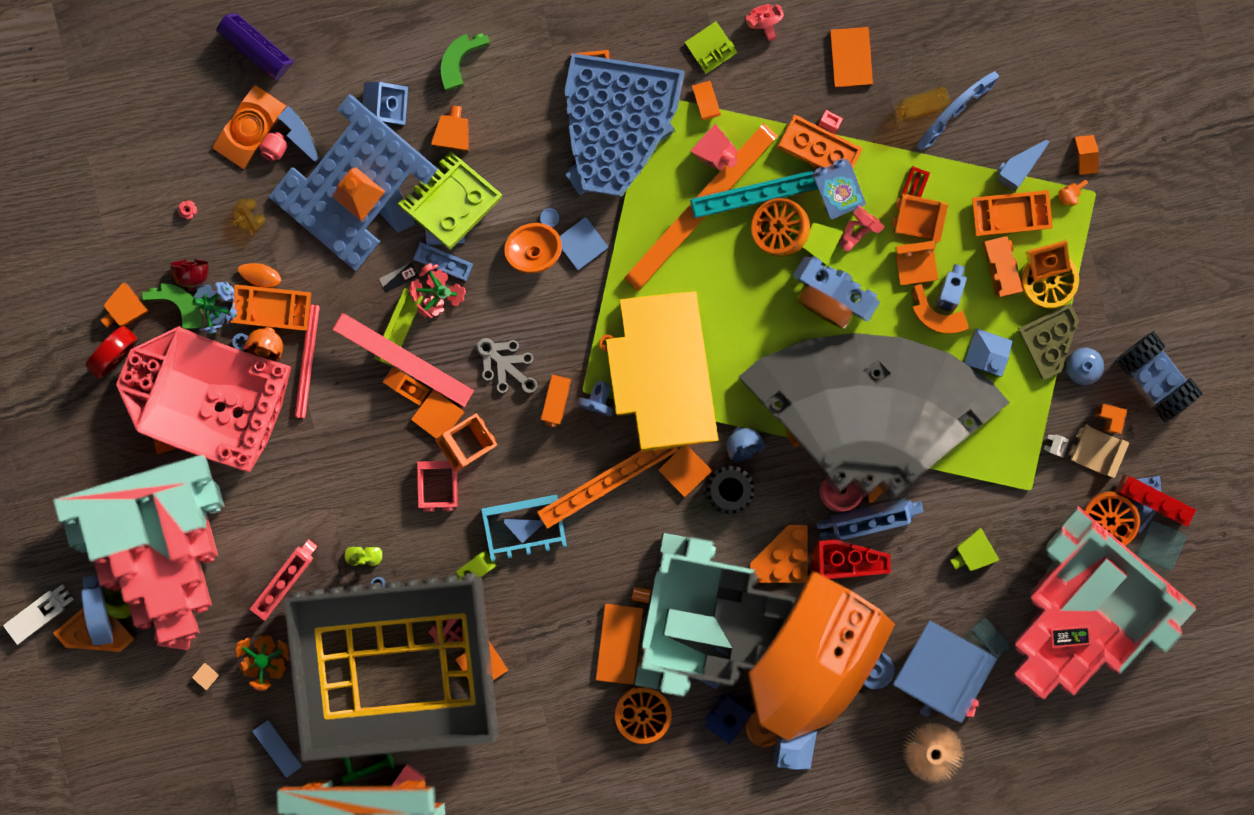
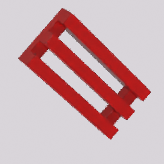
M912 166L902 194L907 193L913 174L916 171L918 173L909 195H914L920 176L924 174L925 176L917 197H921L930 172Z

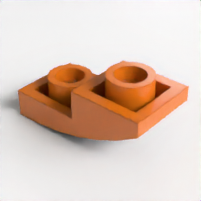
M711 81L693 85L692 89L702 121L721 116Z

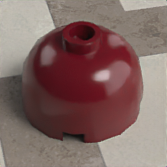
M194 259V262H187V260L172 262L170 265L171 277L178 286L185 287L186 291H194L197 286H201L208 278V261Z

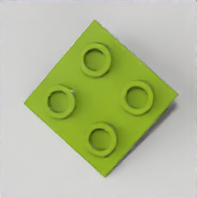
M717 21L685 42L705 74L738 53Z

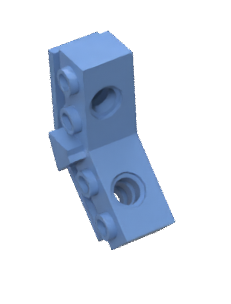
M804 256L793 274L794 278L804 285L808 284L824 292L853 311L855 316L868 322L880 303L875 298L877 295L868 289L866 291L861 290V286L852 281V277L845 271L839 269L836 271L829 266L825 268L821 265L822 261L818 258Z

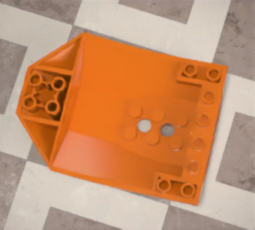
M812 571L783 628L751 672H748L758 724L789 741L833 723L849 706L870 675L895 623L880 609L854 592ZM847 630H849L850 636L846 640L845 633ZM839 646L841 654L839 657H835L834 650Z

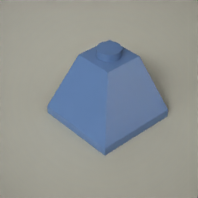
M976 328L964 363L972 368L1002 377L1009 358L1012 340Z
M811 731L789 741L777 735L773 763L777 767L811 769L817 731Z

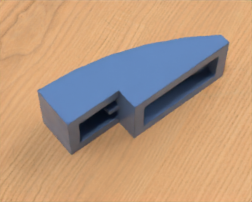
M287 106L278 116L291 129L287 136L312 160L318 163L319 157L312 136L299 116Z

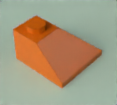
M355 167L349 170L341 180L332 197L360 221H363L385 191Z

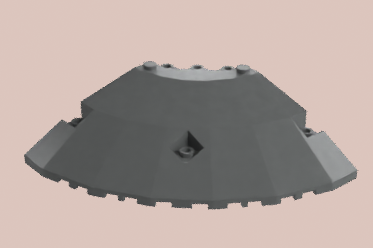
M852 333L806 339L760 358L738 377L760 403L769 410L774 418L781 421L827 474L825 481L836 495L841 493L850 484H853L865 498L880 486L891 501L940 458L1010 403L991 380L948 352L901 337ZM875 370H878L880 372L879 377H875L873 375V372ZM777 401L780 402L781 407L776 408L774 406V403ZM965 421H972V426H967Z

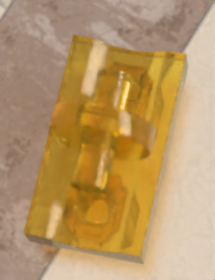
M242 198L234 205L237 211L233 213L236 220L232 224L233 226L240 225L242 230L248 228L253 235L266 223V219L262 213L255 217L252 215L251 211L257 207L253 198L246 200Z

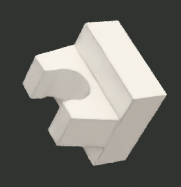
M1048 435V439L1053 440V444L1050 447L1045 446L1044 449L1064 458L1069 439L1059 435Z

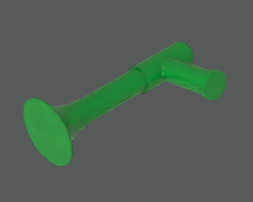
M387 753L383 760L355 771L352 768L349 756L341 758L347 774L341 776L344 784L382 768L390 767L393 770L396 769L390 753Z

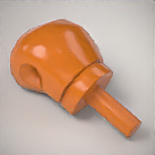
M1087 180L1078 185L1072 183L1059 190L1058 197L1064 205L1071 204L1075 206L1078 204V196L1081 194L1080 189L1088 184Z

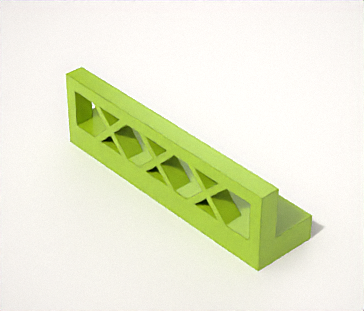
M404 288L383 337L402 347L419 309L416 304H421L423 296L418 298L417 301H413L409 290ZM374 356V359L393 367L392 364L380 358L379 356Z

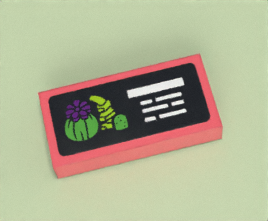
M1090 624L1051 628L1053 648L1091 645Z

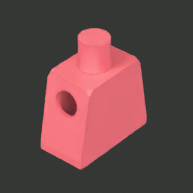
M716 124L711 127L691 150L699 161L719 171L726 165L732 168L737 163L735 155L738 150Z

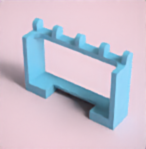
M558 495L483 508L482 515L491 562L495 561L494 553L507 551L509 559L512 558L511 550L526 548L527 555H530L531 546L545 544L546 551H550L549 543L562 541V547L567 548L562 520L558 522L561 537L499 549L493 548L488 515L551 504L558 500Z

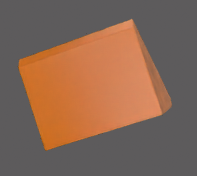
M1066 240L1025 252L1034 281L1071 271Z

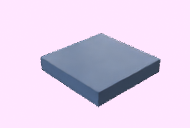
M586 217L560 236L562 250L578 271L609 248Z

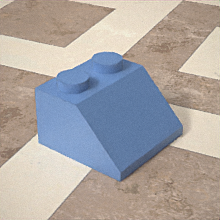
M365 82L363 105L385 124L405 125L408 87L383 82Z

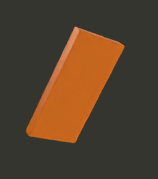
M795 114L777 149L817 169L828 167L839 159H847L853 169L863 149Z
M605 604L596 680L634 685L643 608Z

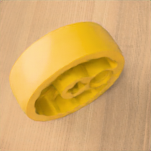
M1070 259L1071 271L1069 273L1053 276V285L1046 283L1048 278L1033 280L1028 285L1027 279L1033 277L1029 274L1030 267L1027 261L1021 273L1022 289L1025 297L1033 305L1043 309L1059 308L1070 302L1079 286V274L1073 261ZM1069 275L1072 277V283L1060 281V278ZM1035 283L1042 285L1041 293L1034 292L1033 285ZM1058 284L1070 286L1069 293L1064 292ZM1054 288L1064 296L1062 300L1058 301ZM1049 289L1051 290L1054 303L1047 302ZM1045 293L1043 302L1037 299V297Z

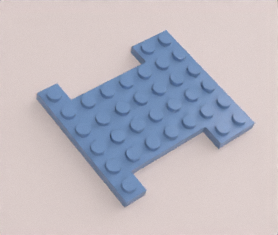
M350 94L337 110L351 121V124L308 178L292 167L270 194L269 198L352 269L357 271L381 242L367 230V227L411 173L426 185L438 171V168ZM355 167L385 191L363 221H360L332 197L341 180L349 170Z

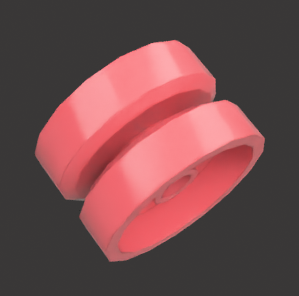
M826 477L821 482L819 488L820 499L824 506L831 511L837 513L847 512L855 508L862 501L863 496L853 484L844 489V494L839 493L836 495L826 483Z

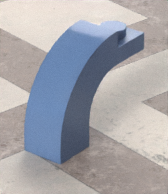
M98 575L83 577V606L92 643L94 646L113 643L112 625L106 610L104 587L100 585Z

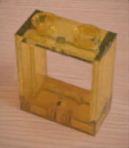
M942 86L902 99L896 110L899 118H903V121L906 122L947 109L951 105L946 86Z

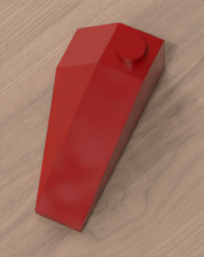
M836 539L817 541L811 556V573L812 571L827 579L891 573L890 554Z

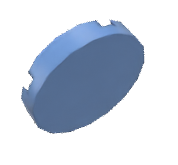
M881 653L870 675L863 684L865 687L882 689L888 686L894 677V664L891 658L885 653Z

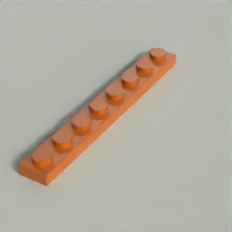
M674 447L646 452L640 450L537 511V514L545 528L548 529L677 452L678 449Z

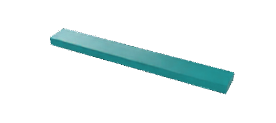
M816 170L690 199L693 217L695 219L767 202L771 199L818 190L816 182L811 175Z

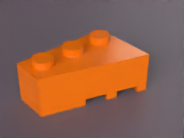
M1006 236L983 242L996 299L1022 292V282L1017 272V261L1012 255V241L1008 240Z

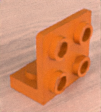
M935 241L895 247L900 285L938 280L934 249L936 248Z

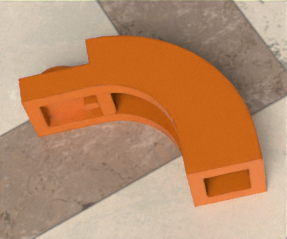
M922 284L913 287L914 291H911L913 301L918 302V305L912 307V311L922 325L941 334H954L969 329L963 311L951 315L938 314L929 306Z

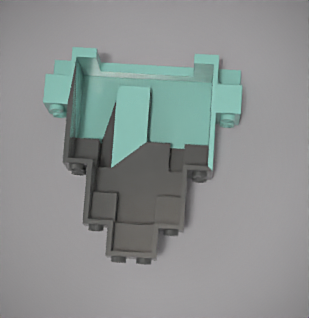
M662 533L633 684L684 696L685 692L689 691L690 681L687 679L688 677L734 685V681H738L739 677L737 666L750 669L755 667L783 628L797 603V598L752 589V585L755 586L757 582L755 570L710 562V558H714L715 554L713 542ZM716 647L729 653V657L717 651Z

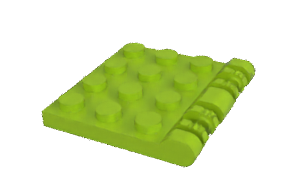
M450 151L444 157L445 160L442 159L439 162L447 173L444 175L438 169L434 174L435 177L433 176L426 185L419 181V185L423 189L417 185L413 188L414 192L421 197L419 201L408 193L405 196L406 200L402 198L397 203V206L405 214L412 217L449 250L503 198V195Z

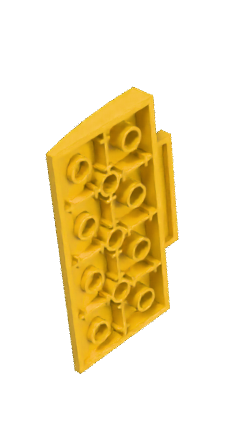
M696 292L621 299L620 305L625 337L606 339L617 416L636 413L642 452L718 441Z

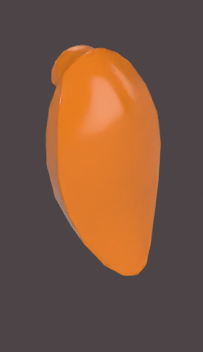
M249 263L243 264L238 268L240 275L256 286L275 287L281 283L280 275L267 265Z

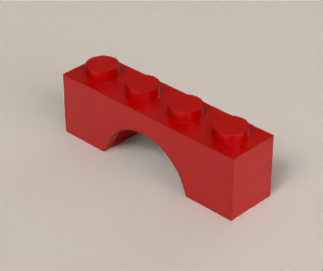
M1123 474L1115 492L1147 506L1166 518L1186 527L1189 526L1196 512V509L1129 475Z

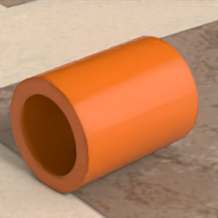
M634 587L632 600L649 603L651 590Z

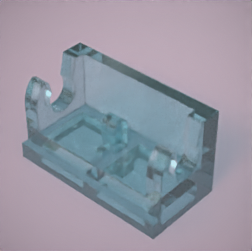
M986 616L971 628L995 658L998 659L1003 652L1010 649V645Z

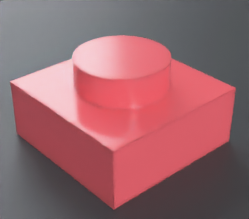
M826 110L818 126L835 134L843 118Z

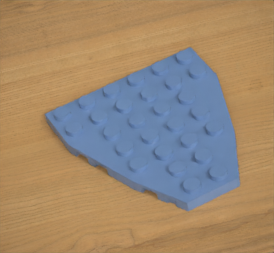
M572 53L565 86V96L570 123L571 146L584 191L619 197L623 196L648 163L678 109L685 74L684 70Z

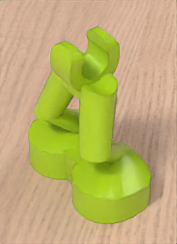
M349 547L345 551V560L352 566L365 565V562L370 566H376L382 561L383 552L379 547H366L364 550L362 547Z

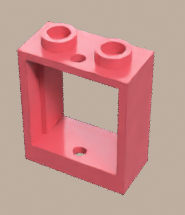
M417 462L418 507L423 508V512L435 511L434 507H442V511H454V507H458L457 472H455L450 462ZM424 469H452V502L424 503Z

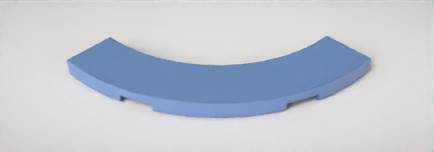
M994 71L961 94L931 125L917 144V147L920 150H924L932 146L946 128L947 121L952 116L955 118L966 108L965 103L971 98L976 100L991 90L999 75Z

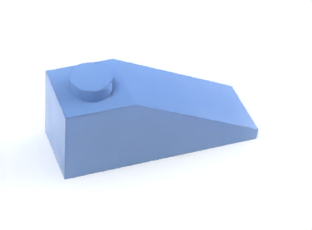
M1045 140L1010 158L1006 164L1002 163L997 170L999 175L996 180L1016 192L1048 146L1049 141Z

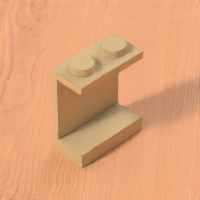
M1089 425L1080 427L1076 435L1079 439L1076 445L1073 444L1069 451L1070 460L1110 478H1115L1129 442L1119 440L1091 428Z

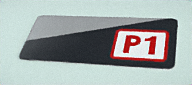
M409 263L381 277L379 280L385 292H388L417 277L418 274L413 264Z

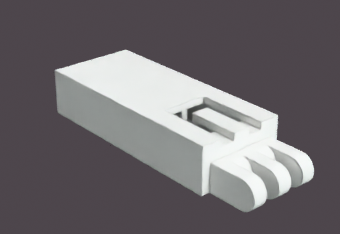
M63 584L53 592L50 590L3 625L17 645L65 610L64 607L74 600L73 597H69L65 601L64 598L70 594L68 590L63 594L59 593L65 588ZM42 606H44L46 611L49 610L52 606L54 607V609L47 613L45 616L42 614V611L39 610Z

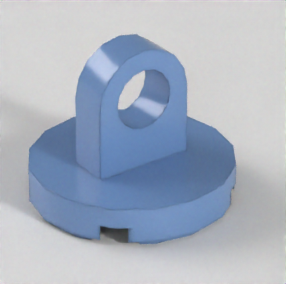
M598 381L594 385L589 400L578 398L577 401L579 407L608 417L613 416L615 410L605 405L610 392V386L603 381Z

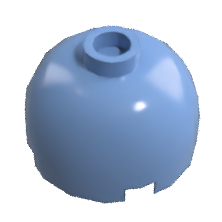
M1087 347L1078 348L1066 360V373L1075 384L1082 386L1092 385L1103 375L1104 360L1094 349Z
M743 427L734 429L726 443L727 454L730 460H734V462H743L754 457L752 453L758 451L760 454L766 447L762 436L756 430Z

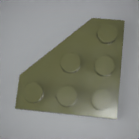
M1071 303L1018 328L1043 380L1060 373L1064 366L1065 358L1079 322Z

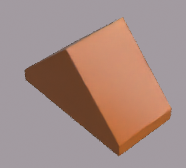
M1094 135L1074 137L1079 175L1098 173L1099 151Z

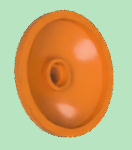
M526 224L514 230L508 237L504 249L505 256L510 266L515 270L528 274L539 273L549 269L559 259L562 251L561 239L558 233L546 224Z

